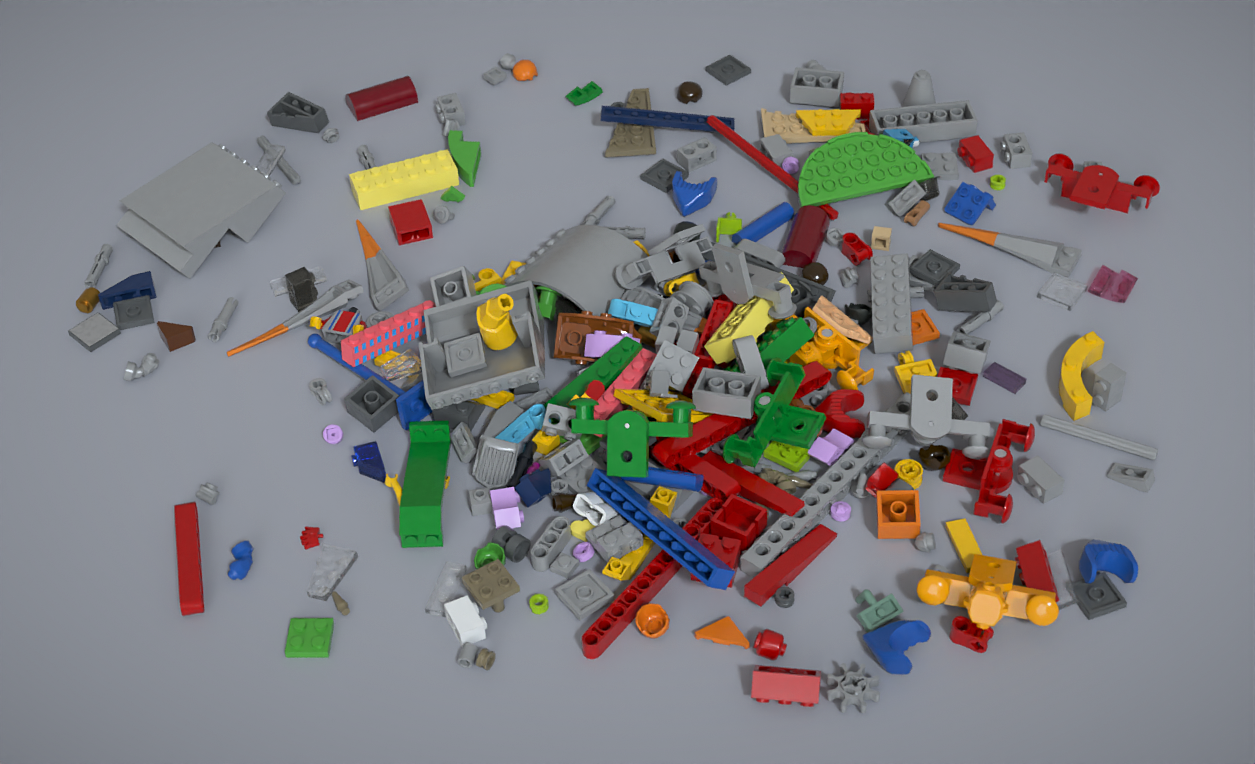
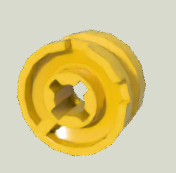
M912 459L899 461L895 466V471L899 474L897 478L910 484L914 490L919 488L922 483V465Z

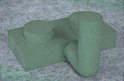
M865 589L855 599L858 604H862L866 600L870 607L856 615L867 633L879 628L904 612L892 593L877 602L871 591Z

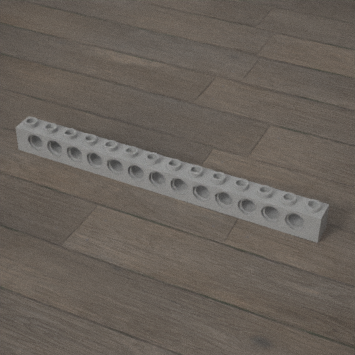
M906 392L901 398H897L894 405L890 409H886L885 412L910 415L911 394ZM892 428L891 432L886 431V437L890 438L893 442L891 446L884 449H872L865 446L862 439L868 437V431H864L861 438L857 442H853L849 450L845 454H841L838 461L834 465H830L826 473L822 477H818L810 489L804 491L799 499L804 501L805 506L792 517L782 513L773 525H770L766 532L760 538L758 537L748 550L741 554V571L754 578L810 533L830 513L831 506L835 502L841 501L851 491L852 485L858 482L859 475H867L910 430Z

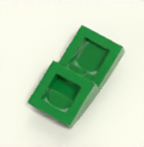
M591 81L582 89L577 86L565 97L577 106L595 99L603 91L597 84Z

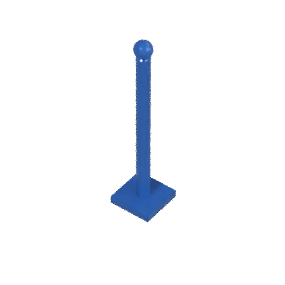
M311 334L309 336L308 344L310 347L317 348L365 380L372 375L398 394L399 397L396 399L401 426L404 430L407 431L409 429L410 422L421 421L433 412L426 401L423 380L406 392L363 364L352 367L342 360V351L323 340L319 334Z

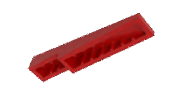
M716 299L714 301L694 354L699 359L683 389V395L692 399L693 388L703 367L714 369L716 362L704 346L732 312L733 302Z
M711 450L701 457L735 479L741 486V492L738 495L791 517L805 506L803 500L735 463H727L724 457Z
M822 524L818 525L744 585V597L761 607L776 593L778 588L783 585L788 586L837 537V533Z

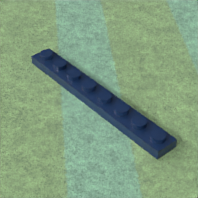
M602 106L601 121L718 132L707 123L708 115ZM715 116L734 131V118Z

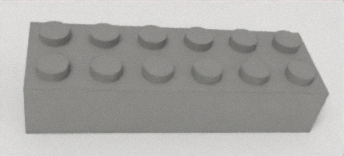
M969 100L870 110L869 128L871 133L878 136L883 134L885 129H906L914 137L916 136L919 142H933L976 136L978 120Z
M908 253L871 257L872 323L875 354L912 351L913 332Z

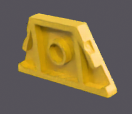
M796 110V118L802 120V125L809 130L812 136H840L847 134L850 128L855 125V120L860 118L861 110Z

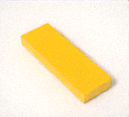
M965 518L946 522L945 528L966 573H970L974 554L982 555V552Z

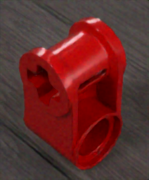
M845 233L843 235L841 253L855 266L873 257L871 247L864 243L855 233Z
M957 616L952 621L949 637L955 644L962 645L978 653H984L988 648L987 643L989 639L994 635V631L990 626L988 629L978 628L976 623L971 622V619Z

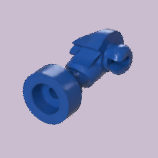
M243 541L231 550V553L237 560L229 565L228 576L232 580L237 578L240 580L244 579L253 564L252 552L254 548L249 541Z

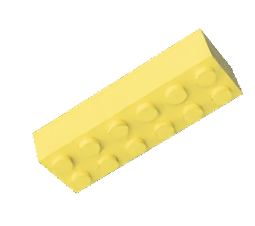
M448 149L349 174L351 190L360 210L459 185L458 169Z
M786 277L779 281L789 285L791 293L794 291ZM753 296L745 304L736 305L704 346L716 364L728 363L736 358L732 345L733 339L753 335L757 342L758 336L764 333L765 327L774 320L768 313L769 309L773 306V301Z

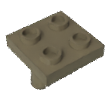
M499 559L462 577V583L483 610L491 606L494 612H502L505 609L504 599L520 592V586Z

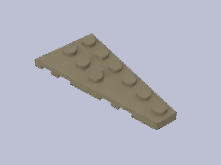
M649 88L632 89L625 108L651 110ZM618 123L614 136L609 142V148L606 149V157L656 154L653 126Z

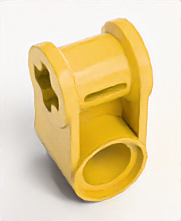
M696 273L686 274L678 279L667 282L663 287L664 294L671 296L675 291H678L679 286L685 281L699 284Z

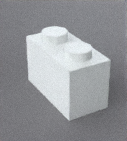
M468 595L444 604L446 619L462 648L465 643L473 644L486 639V621L484 617H479L478 607L475 602H471Z

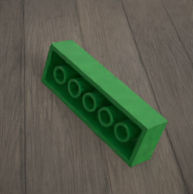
M802 317L780 320L773 331L766 332L762 336L763 340L759 343L756 342L765 372L772 359L778 357L784 363L814 336V333ZM737 359L732 367L728 366L724 371L741 373Z

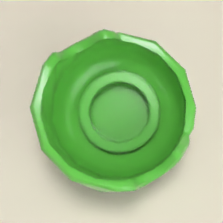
M492 542L478 549L474 558L476 570L497 559L505 566L504 549L499 544Z

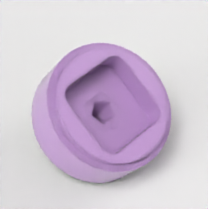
M787 157L783 160L782 169L789 174H795L799 170L800 163L794 157Z
M335 424L328 425L323 431L325 441L333 445L340 443L344 436L343 430Z
M835 502L831 506L830 515L836 521H846L851 516V507L846 502Z
M582 542L574 548L573 555L579 562H585L594 555L595 550L591 543Z

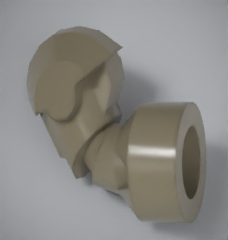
M764 468L762 473L758 474V477L790 494L797 491L795 482L789 480L783 472Z

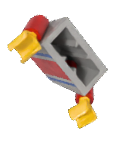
M351 307L349 311L337 310L331 317L325 320L312 316L309 325L310 327H316V329H322L326 342L341 345V340L367 328L360 311L355 307Z

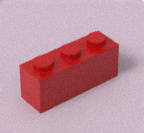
M1038 540L1017 547L1018 557H1015V561H1017L1018 568L1022 570L1019 576L1023 586L1026 585L1027 588L1056 593L1055 602L1060 601L1048 556L1041 541Z

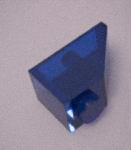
M377 442L354 446V455H351L353 466L358 467L361 475L385 483L386 472Z

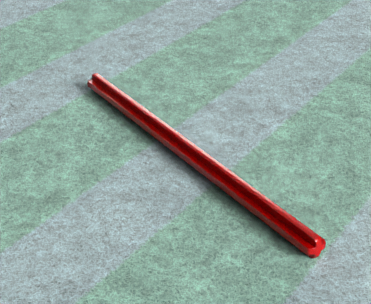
M714 115L708 116L707 123L798 194V180ZM829 204L816 206L824 210L829 219L835 220L838 218V211Z

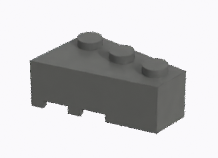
M952 272L947 273L934 291L939 310H947L949 312H990L997 302L992 282L976 278L968 280L966 276L956 277Z

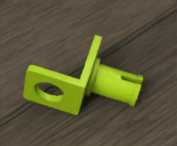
M728 212L725 218L718 217L716 242H719L720 234L733 235L742 229V219L737 218L733 212L731 216L730 212Z

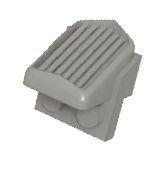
M481 435L472 475L483 486L489 487V489L506 486L514 474L520 444Z

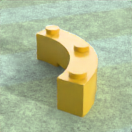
M1094 331L1085 334L1071 345L1064 356L1058 386L1059 396H1061L1065 411L1073 421L1089 415L1093 398L1086 390L1081 374L1084 369L1102 359L1105 343Z

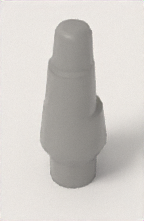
M763 463L757 464L755 468L746 465L741 466L747 471L758 474L762 473L764 468L771 469L770 465Z
M804 470L787 474L788 476L794 475L805 481L817 479V471Z

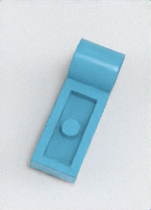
M612 299L608 314H612L611 318L633 321L634 324L651 328L658 309L621 299Z
M535 404L495 438L518 444L535 428L541 430L546 413L544 405Z

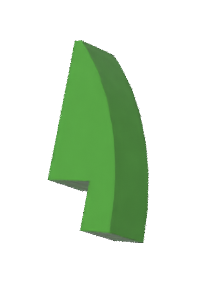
M449 130V152L458 169V176L468 186L474 187L481 159L480 142L464 141L463 131Z

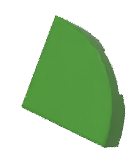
M451 186L441 195L440 199L446 202H460L464 200L465 195Z

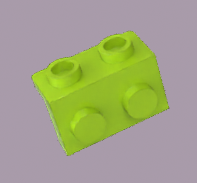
M772 441L763 452V457L794 472H798L810 459V455L807 453L809 449Z

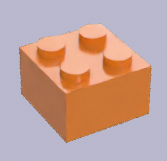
M919 490L877 491L878 539H916L920 535L921 526Z

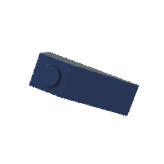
M151 271L131 275L98 294L102 310L113 308L114 302L146 295H149L150 299L157 298Z

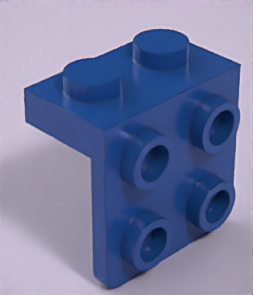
M962 182L944 210L964 223L974 225L983 210L988 208L993 211L996 203L993 200L994 197L988 192H982L976 186Z

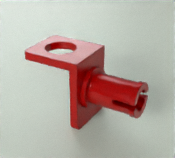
M883 462L867 479L865 489L877 498V491H885L899 474Z

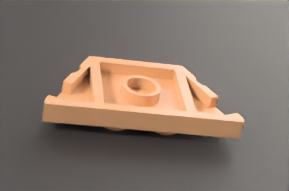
M820 296L812 309L816 314L844 336L870 344L873 339L870 334L824 296Z

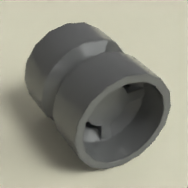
M506 525L496 531L491 541L492 543L499 544L504 549L505 556L515 563L525 558L531 545L529 539L521 534H517L515 530Z

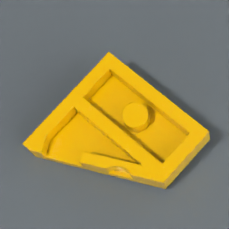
M931 359L899 365L894 368L895 375L904 394L906 392L911 394V377L913 374L937 377L938 374Z

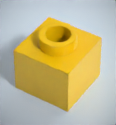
M541 430L532 439L537 444L536 452L543 455L549 454L560 446L559 435L549 436Z

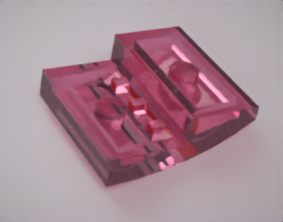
M1102 265L1088 292L1110 301L1125 303L1138 278L1124 270H1121L1118 274Z

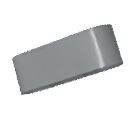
M742 239L734 247V249L744 251V255L780 268L785 263V257L781 252L748 239Z
M753 335L733 339V350L741 373L761 376V390L768 388V379Z
M559 516L553 519L532 547L531 560L535 571L544 572L548 570L570 541L571 528L570 520L567 517Z

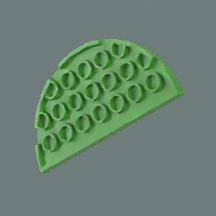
M868 132L847 133L828 140L826 144L816 148L808 157L799 178L798 199L800 207L808 205L819 206L906 187L913 180L918 183L933 181L934 175L925 160L922 161L915 154V150L895 138L880 134V136L868 134Z

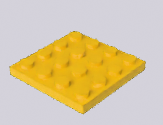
M615 389L613 395L621 400L620 403L631 405L633 410L644 412L647 417L657 419L656 422L673 421V409L666 408L667 404L674 401L693 403L692 399L674 391H668V394L678 395V398L651 397L650 391L639 389ZM691 409V422L694 425L715 413Z

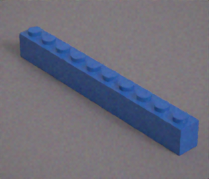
M594 469L587 484L592 491L705 585L716 589H727L735 573L733 569L618 476H607L606 470Z

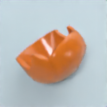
M520 60L513 67V76L518 81H532L534 75L538 76L537 68L530 60Z
M649 603L638 610L635 622L639 631L647 638H658L664 635L669 628L670 619L661 605Z

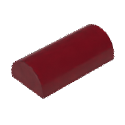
M409 76L345 95L346 104L357 121L418 103L416 89Z
M811 205L803 206L797 210L781 251L785 257L783 265L804 268L805 265L817 261L830 225L829 216L824 210Z

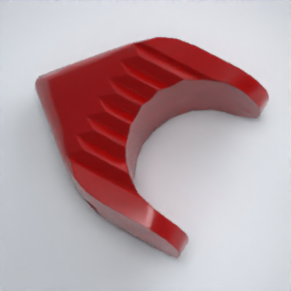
M836 390L815 408L816 412L825 413L826 420L823 424V430L828 433L834 428L851 438H861L865 431L863 421L850 418L845 414L850 411H856L863 406L864 394L859 390Z

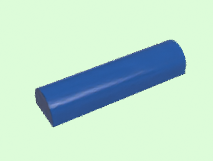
M783 202L733 234L732 242L738 244L742 239L757 242L794 218L792 206L787 202Z
M648 467V477L646 478L621 477L623 481L699 492L703 485L704 475Z

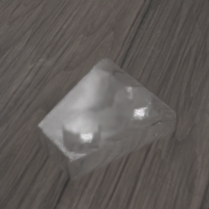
M411 348L378 367L380 373L388 381L422 373L421 360Z

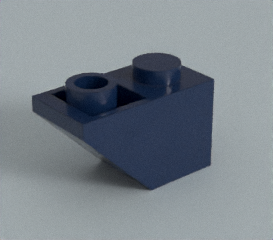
M549 468L542 471L537 469L533 473H528L519 479L520 483L515 487V490L526 506L531 507L552 492L551 471Z

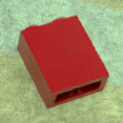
M422 199L388 206L390 221L399 245L433 238L432 225Z

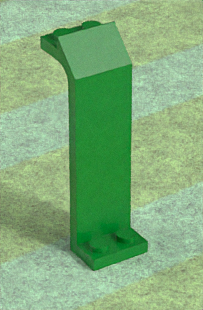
M449 420L414 421L409 423L411 444L399 508V536H401L402 548L443 547L442 505L451 449Z

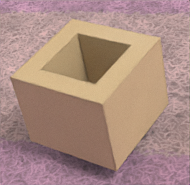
M874 226L871 249L889 251L892 228Z

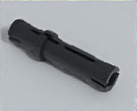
M528 441L525 443L522 453L517 458L518 463L507 488L514 487L515 489L520 483L519 479L526 475L529 466L533 463V456L537 449L535 442Z

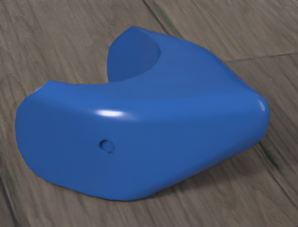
M676 171L672 180L673 200L684 217L706 207L712 201L717 190L716 177H711L709 181L696 185L695 183L691 184L690 182L683 181L682 172Z
M1093 539L1084 546L1079 560V570L1086 584L1094 582L1097 571H1107L1117 575L1124 583H1134L1138 575V564L1132 552L1126 546Z
M901 620L864 634L863 640L880 665L888 673L906 675L910 673L912 663L904 655V651L917 643L928 641L931 637V630L921 620Z

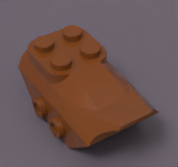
M582 311L581 314L559 313L553 358L576 360L575 364L587 365V362L595 363L598 359L584 357L586 334H594V331H605L606 335L621 336V333L633 334V338L640 339V344L642 335L634 328L633 321L611 318L612 314L600 313V316H594L593 312Z

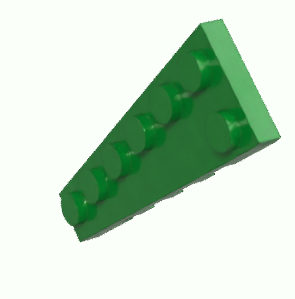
M626 336L553 398L548 400L544 404L545 409H547L548 403L572 409L567 405L568 402L575 395L581 397L586 386L594 380L602 382L606 390L643 349L642 345ZM550 418L556 423H559V421L556 418Z

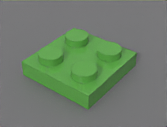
M291 618L285 648L286 658L329 657L334 628L333 618Z

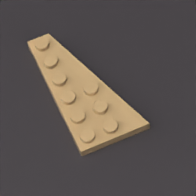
M761 108L764 137L780 134L782 139L788 144L826 142L837 137L812 136L809 130L802 125V120L796 118V113L785 115L781 114L782 111L775 110V113L767 112V109ZM855 123L850 128L849 133L865 132L864 124Z

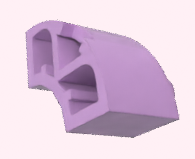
M594 331V334H586L584 357L600 359L626 336L640 343V339L633 338V334L621 333V336L606 335L605 331Z
M833 428L824 438L818 436L807 453L829 466L834 465L840 455L845 454L849 450L854 440Z
M514 487L490 490L496 530L504 525L510 528L521 527V523L524 522L523 510L518 509L517 503L520 502V496Z

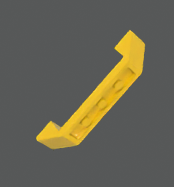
M659 486L651 497L650 503L670 518L677 498V492ZM639 530L643 534V546L622 556L620 559L611 557L602 574L620 581L632 580L655 542Z

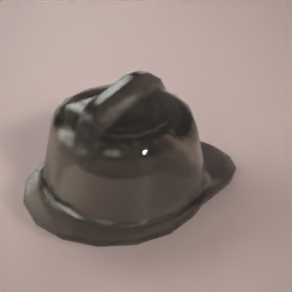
M940 176L919 183L926 192L920 200L928 201L939 196L938 180L941 178Z

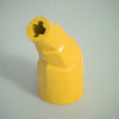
M508 294L493 297L477 307V322L485 345L492 350H502L511 346L518 336L512 323V316L509 313V310L513 308L514 302Z

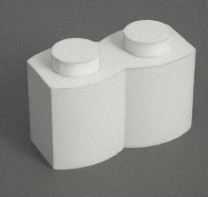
M595 492L579 493L573 503L574 510L579 515L587 517L590 523L596 527L621 515Z

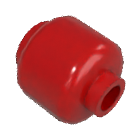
M765 629L762 632H758L753 648L756 649L758 656L774 661L779 655L783 657L787 644L783 643L784 636L782 634Z

